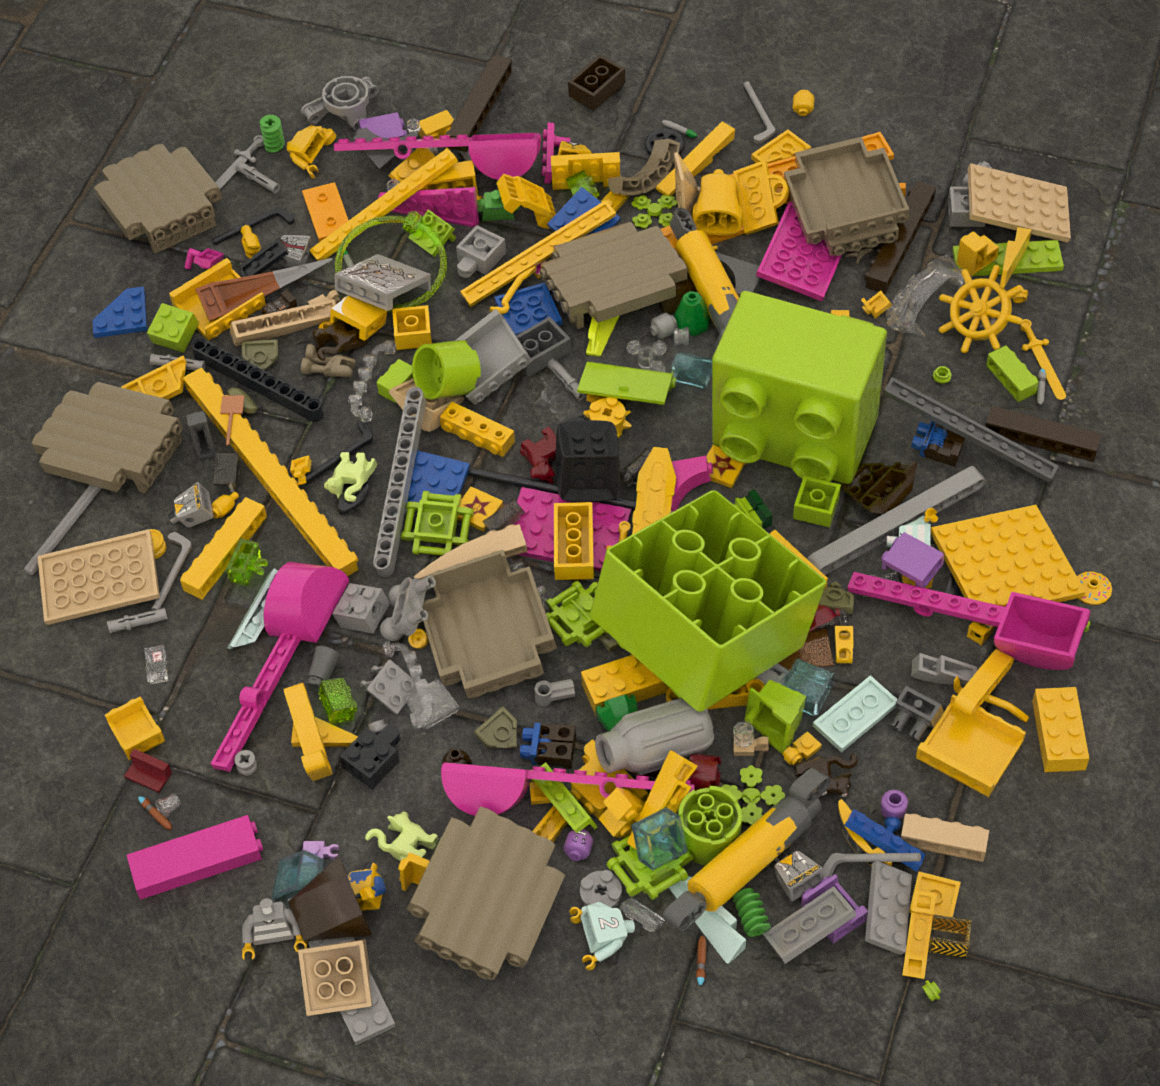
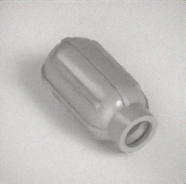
M676 699L624 715L611 731L599 734L596 737L595 748L598 760L606 772L612 773L625 769L638 775H644L660 770L670 750L687 760L690 759L691 754L695 755L696 753L704 752L713 743L715 735L708 709L698 712L683 699Z

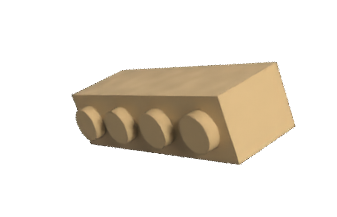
M905 814L901 838L908 844L921 850L983 862L989 830L980 826H966L959 822H946L939 818H926L918 814Z

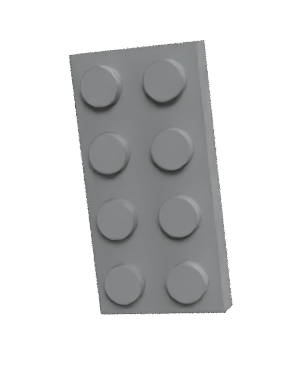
M879 861L872 863L865 941L902 955L906 953L912 875Z
M833 886L763 933V935L786 964L857 915L854 909Z

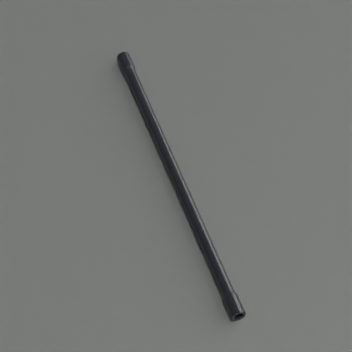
M470 467L467 474L477 478L559 494L557 484ZM619 497L608 501H598L599 503L629 508L631 510L636 508V501Z

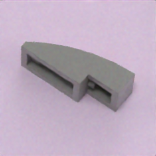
M919 653L912 660L911 677L933 683L953 685L956 676H958L961 683L960 686H965L977 672V667L943 655L937 659Z

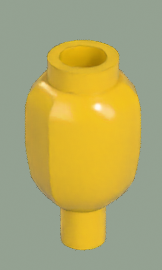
M233 492L230 495H222L212 503L211 506L215 519L224 517L233 509L235 500L239 498L237 492Z

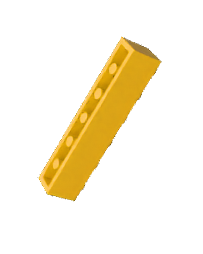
M247 497L237 505L235 511L226 519L222 528L216 531L214 538L209 544L205 545L203 552L198 558L194 559L192 566L181 576L180 581L183 591L203 600L267 518L264 505Z

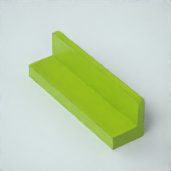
M546 762L540 766L545 767V772H553ZM533 779L576 833L583 830L589 824L594 830L598 828L561 781Z

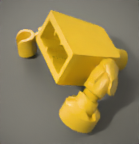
M312 125L302 131H298L292 141L287 142V151L290 153V158L297 166L307 170L311 178H316L312 172L317 171L319 173L315 165L309 166V164H312L323 145H329L336 139V133L330 128L326 129L322 128V126Z

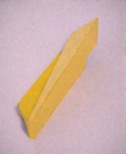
M669 751L627 841L630 846L636 850H641L642 845L647 843L655 844L660 841L678 811L682 800L691 789V786L685 782L695 771L697 765L674 751Z

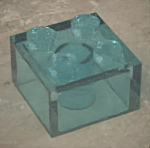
M797 658L783 686L805 695L806 700L803 712L816 717L833 685L834 673Z
M667 807L631 825L638 859L651 870L687 853L681 816Z

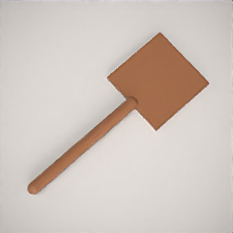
M244 395L222 396L220 414H229L226 437L227 446L230 443L233 414H243Z

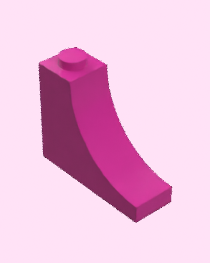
M706 456L672 462L676 483L674 496H672L671 511L678 509L684 496L693 488L706 482H711V474L714 473L712 462H708Z

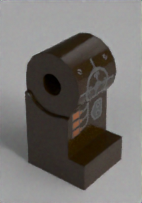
M285 290L281 293L282 297L266 304L262 313L264 315L298 307L296 298L288 290Z

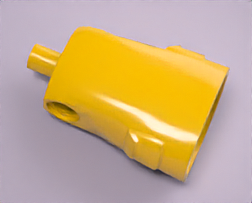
M720 169L701 178V191L692 212V219L697 227L696 230L703 231L707 235H733L738 233L742 227V208L739 206L736 194V179L731 175L724 174Z

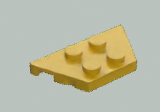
M181 356L121 386V388L168 400L183 392V377H185L187 361L184 356Z

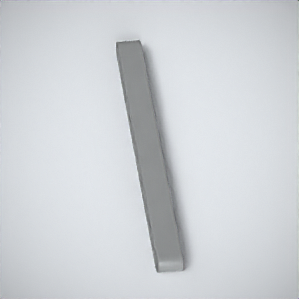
M412 387L406 393L373 560L378 575L383 578L391 576L394 572L426 408V399L422 389L419 387Z
M970 466L812 553L807 560L826 575L886 542L887 536H897L900 526L925 516L928 508H934L938 513L976 492L984 486L986 479L974 466Z

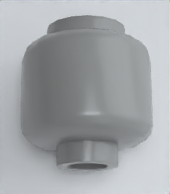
M663 313L651 320L650 331L653 336H657L659 339H664L676 332L677 321L673 315Z

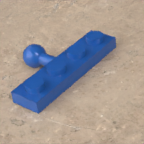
M853 809L844 825L886 853H920V861L902 862L916 872L920 868L926 854L893 834V832L898 831L901 827V821L898 817H887L884 822V828L882 825L866 817L863 813Z

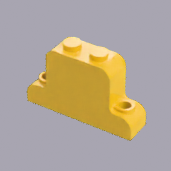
M592 739L585 745L584 756L582 757L585 765L579 770L587 771L586 775L595 776V772L607 773V777L615 778L616 774H626L628 779H633L624 769L612 773L606 772L598 760L595 741ZM570 782V793L577 801L579 800L583 804L584 809L590 815L593 814L599 818L608 809L603 803L606 797L600 793V785ZM608 782L605 785V791L611 794L616 789V785L613 782ZM621 787L635 791L646 802L648 792L645 789Z

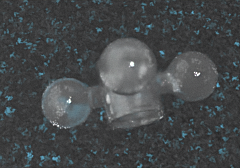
M632 340L627 344V350L630 354H638V366L641 369L665 372V364L661 361H654L655 355H663L666 352L667 346L664 342L657 341L652 347H641V344L636 340Z

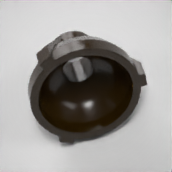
M450 748L444 755L442 764L472 765V760H470L467 752L457 748Z

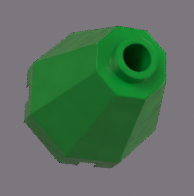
M692 291L683 295L674 314V318L677 321L676 329L680 334L686 335V333H690V336L694 337L708 331L711 317L702 297L698 292Z
M621 695L605 701L603 708H601V705L597 706L595 713L598 721L609 732L624 715L637 711V701L634 695H631L630 698L628 695Z

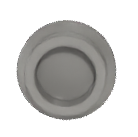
M379 720L368 724L369 730L378 735L387 724L384 723V720Z

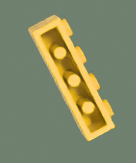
M451 402L440 416L441 428L443 430L451 432L463 440H468L478 447H483L492 454L504 457L515 442L514 430L454 402Z

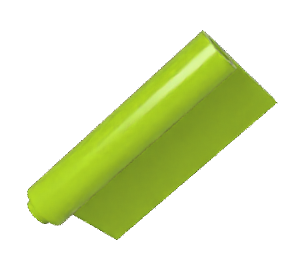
M587 362L577 393L665 405L668 391L676 387L677 378L674 377L673 373Z

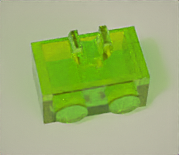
M240 538L226 567L230 582L248 586L254 571L259 575H264V569L260 568V566H268V562L266 559L261 558L262 554L258 542Z

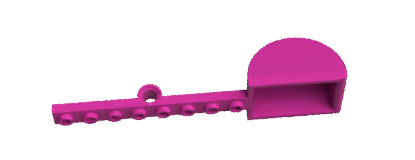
M467 134L457 135V138H450V135H441L440 138L423 136V139H416V136H408L406 140H399V137H389V140H383L381 137L372 138V141H366V138H357L352 142H349V139H339V142L334 144V151L394 149V153L398 158L405 159L412 153L413 148L468 146L470 157L477 169L486 176L499 180L503 174L520 177L531 168L540 151L541 134L473 135L472 137H467ZM400 145L407 147V153L400 152Z
M288 562L276 573L265 601L264 627L268 635L277 636L279 639L253 687H244L241 690L239 700L242 707L210 764L214 769L231 771L235 763V756L244 747L299 642L302 640L317 643L349 583L348 576L341 570L334 567Z
M857 572L853 573L848 584L849 592L912 606L915 612L922 616L928 617L933 612L997 626L994 644L1001 652L1010 655L1014 660L1048 670H1066L1073 666L1081 637L1090 619L1089 609L1016 592H1011L1008 603L1004 607Z
M443 763L441 768L442 784L448 798L460 810L474 816L480 806L492 810L497 815L510 811L525 796L530 779L600 785V793L606 798L610 795L605 791V785L608 782H613L616 788L629 787L651 790L655 781H649L648 776H636L635 780L628 779L626 774H616V777L612 778L607 777V773L595 772V776L586 775L587 771L574 770V774H567L566 769L554 768L553 772H545V767L533 766V770ZM687 780L685 783L691 786L689 791L691 792L694 790L695 785H691V780Z

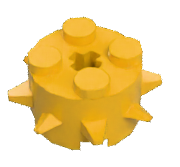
M617 398L599 399L591 403L589 410L583 412L589 420L612 422L616 427L618 438L622 435L624 429L631 428L632 426L626 421V416L631 411H625V407Z

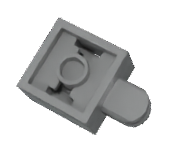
M950 187L948 195L950 227H985V223L970 219L968 187Z
M476 225L456 247L459 261L457 264L458 274L463 278H469L477 270L487 275L506 254L505 239Z
M349 583L332 614L341 628L373 634L390 602L381 588Z

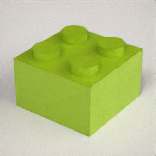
M162 303L147 331V335L154 344L184 353L199 322L194 313Z
M804 476L794 504L793 519L830 528L840 498L841 485Z

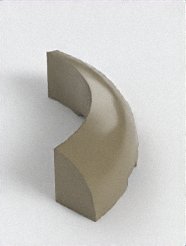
M670 139L655 140L652 153L645 166L629 178L622 176L608 178L610 190L621 195H638L654 189L670 173L669 170L672 163H675L674 153L679 152L680 143Z

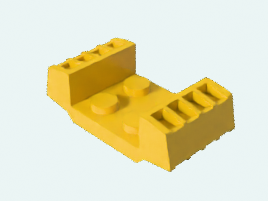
M503 174L496 184L504 209L513 213L520 205L524 208H529L534 211L538 226L549 229L547 223L556 215L551 196L546 194L542 187L522 177H512Z

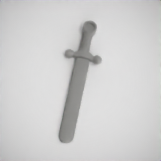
M261 135L254 137L253 144L246 151L240 152L238 149L234 151V155L239 157L215 182L219 189L237 172L235 167L239 161L256 163V158L251 157V155L258 147L264 146Z

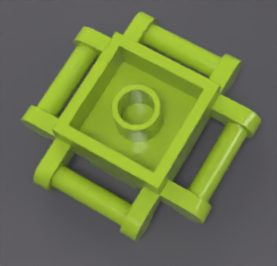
M423 491L420 502H407L405 526L400 538L404 541L414 540V555L422 553L443 556L452 550L453 545L460 546L469 542L467 536L470 519L473 517L474 510L460 507L461 494L453 496ZM418 510L415 530L411 532L414 513ZM458 515H463L460 537H455ZM421 541L446 544V547L421 546Z
M575 581L570 588L553 599L549 598L545 601L546 606L551 611V613H546L549 625L561 638L565 646H569L576 641L578 644L582 643L585 647H588L592 644L593 640L606 632L590 617L594 600L592 596L596 593L598 582H593L585 590L579 581Z
M669 826L659 842L642 845L641 850H636L630 846V850L624 851V848L629 846L627 841L630 835L621 841L616 840L611 843L618 857L611 858L606 865L611 871L615 872L625 885L629 896H635L642 891L654 900L658 897L659 893L677 882L685 881L689 878L685 869L681 867L688 864L693 859V856L682 847L672 834L673 831ZM665 839L680 856L676 860L663 845L662 841ZM622 865L636 883H633L628 875L621 868Z

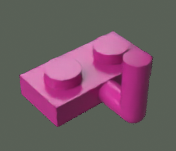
M190 248L187 252L184 268L191 269L192 263H195L203 269H210L223 260L224 254L210 248L203 252Z

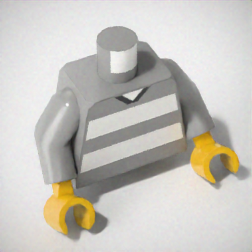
M266 898L260 902V905L253 907V914L248 915L242 926V940L245 943L242 949V958L244 960V954L247 951L252 952V960L255 957V951L251 943L260 945L291 940L296 936L295 951L298 952L299 950L298 943L304 944L305 949L307 948L308 942L304 941L292 910L287 909L283 902L273 903L271 899Z

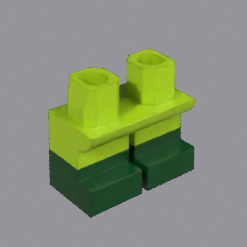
M755 489L749 491L748 496L742 499L735 498L734 505L760 527L765 529L772 526L773 514L766 504L763 503Z

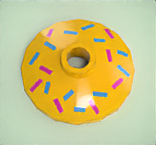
M1084 572L1077 576L1086 592L1084 597L1078 598L1080 601L1089 605H1100L1110 598L1112 586L1107 577L1097 572Z

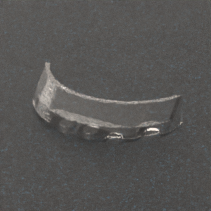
M944 255L928 263L926 270L913 275L908 280L909 284L898 291L891 301L892 306L886 312V318L888 319L886 323L891 329L916 338L925 339L926 335L915 323V320L928 298L944 282L959 271V268L949 255Z

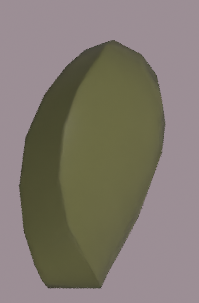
M237 387L228 389V396H245L243 412L256 413L258 407L246 392Z

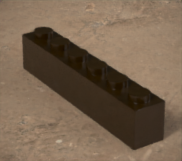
M991 406L985 427L1011 441L1091 462L1095 460L1102 435L1094 431Z

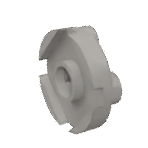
M610 870L592 872L581 880L580 898L584 906L601 902L616 908L619 904L618 902L622 897V885ZM598 888L606 889L602 896L600 893L596 894L595 891Z

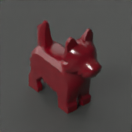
M547 427L541 431L545 436L539 442L534 444L529 439L523 441L520 454L525 456L527 461L533 466L530 470L531 478H539L542 481L554 484L552 477H555L550 462L556 459V435L550 427Z

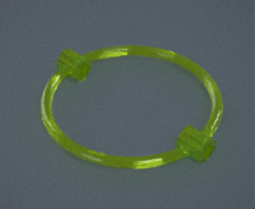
M416 211L408 213L407 217H377L358 225L350 231L337 250L335 273L342 271V258L348 244L363 230L383 223H402V228L410 234L416 233L419 229L427 234L437 247L440 257L439 273L430 291H426L423 295L410 302L393 305V309L416 307L428 300L439 289L447 269V256L439 237L422 223L423 216Z

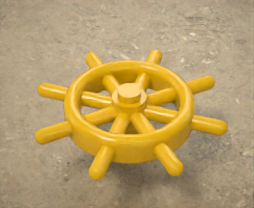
M998 265L993 267L989 279L980 278L972 280L968 270L963 269L961 274L965 284L958 289L954 297L944 294L939 296L940 301L951 304V321L939 327V332L945 333L955 327L959 333L965 336L961 347V352L964 354L968 352L972 340L981 341L989 339L993 349H999L1000 345L996 335L1005 328L1008 322L1018 325L1023 322L1022 318L1011 315L1012 303L1010 297L1020 293L1023 287L1017 285L1008 291L1000 287V284L995 282L1000 271ZM985 288L980 299L976 290ZM992 289L995 290L999 296L988 301ZM969 294L973 300L972 303L964 301ZM999 303L1002 304L1001 312L991 309ZM961 307L970 310L960 316ZM973 318L969 330L966 329L963 322ZM996 318H998L996 322L991 326L990 322H993ZM981 319L985 330L976 331Z

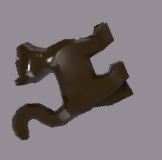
M344 321L333 323L325 329H315L312 333L314 342L317 345V357L321 361L326 359L324 354L336 355L365 346L368 342L359 338L360 329L356 327L353 329L350 324ZM328 341H331L336 347L332 348L323 346H325L328 343Z
M854 753L850 754L849 762L844 761L838 756L828 758L817 757L811 761L795 763L794 769L797 778L810 768L818 770L831 779L828 789L821 796L836 793L845 797L848 795L851 786L849 781L851 772L832 778L830 767L836 763L841 768L851 769L857 765L858 758Z

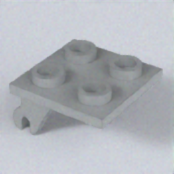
M389 659L384 666H373L371 668V672H377L376 677L372 681L366 682L362 680L359 685L360 687L365 686V691H368L397 715L420 684Z

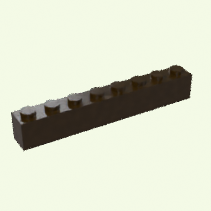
M496 55L492 56L491 60L487 62L485 70L481 72L480 79L476 81L474 89L470 91L469 98L464 101L462 110H459L456 120H453L451 129L446 132V135H450V138H457V135L467 134V137L477 135L512 73V59ZM468 146L448 147L467 152L469 149Z
M916 181L914 187H910L908 198H905L909 207V219L903 223H897L899 229L897 240L892 243H883V246H879L877 258H873L871 269L866 271L864 277L866 288L877 292L882 291L883 294H886L935 199L936 186Z

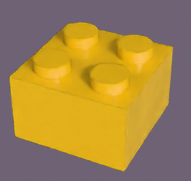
M428 305L392 309L396 350L419 348L421 345L432 343Z

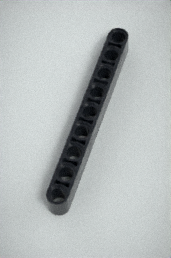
M196 338L192 341L191 347L194 358L199 361H205L206 366L312 422L320 421L323 418L322 403L318 398L206 339Z

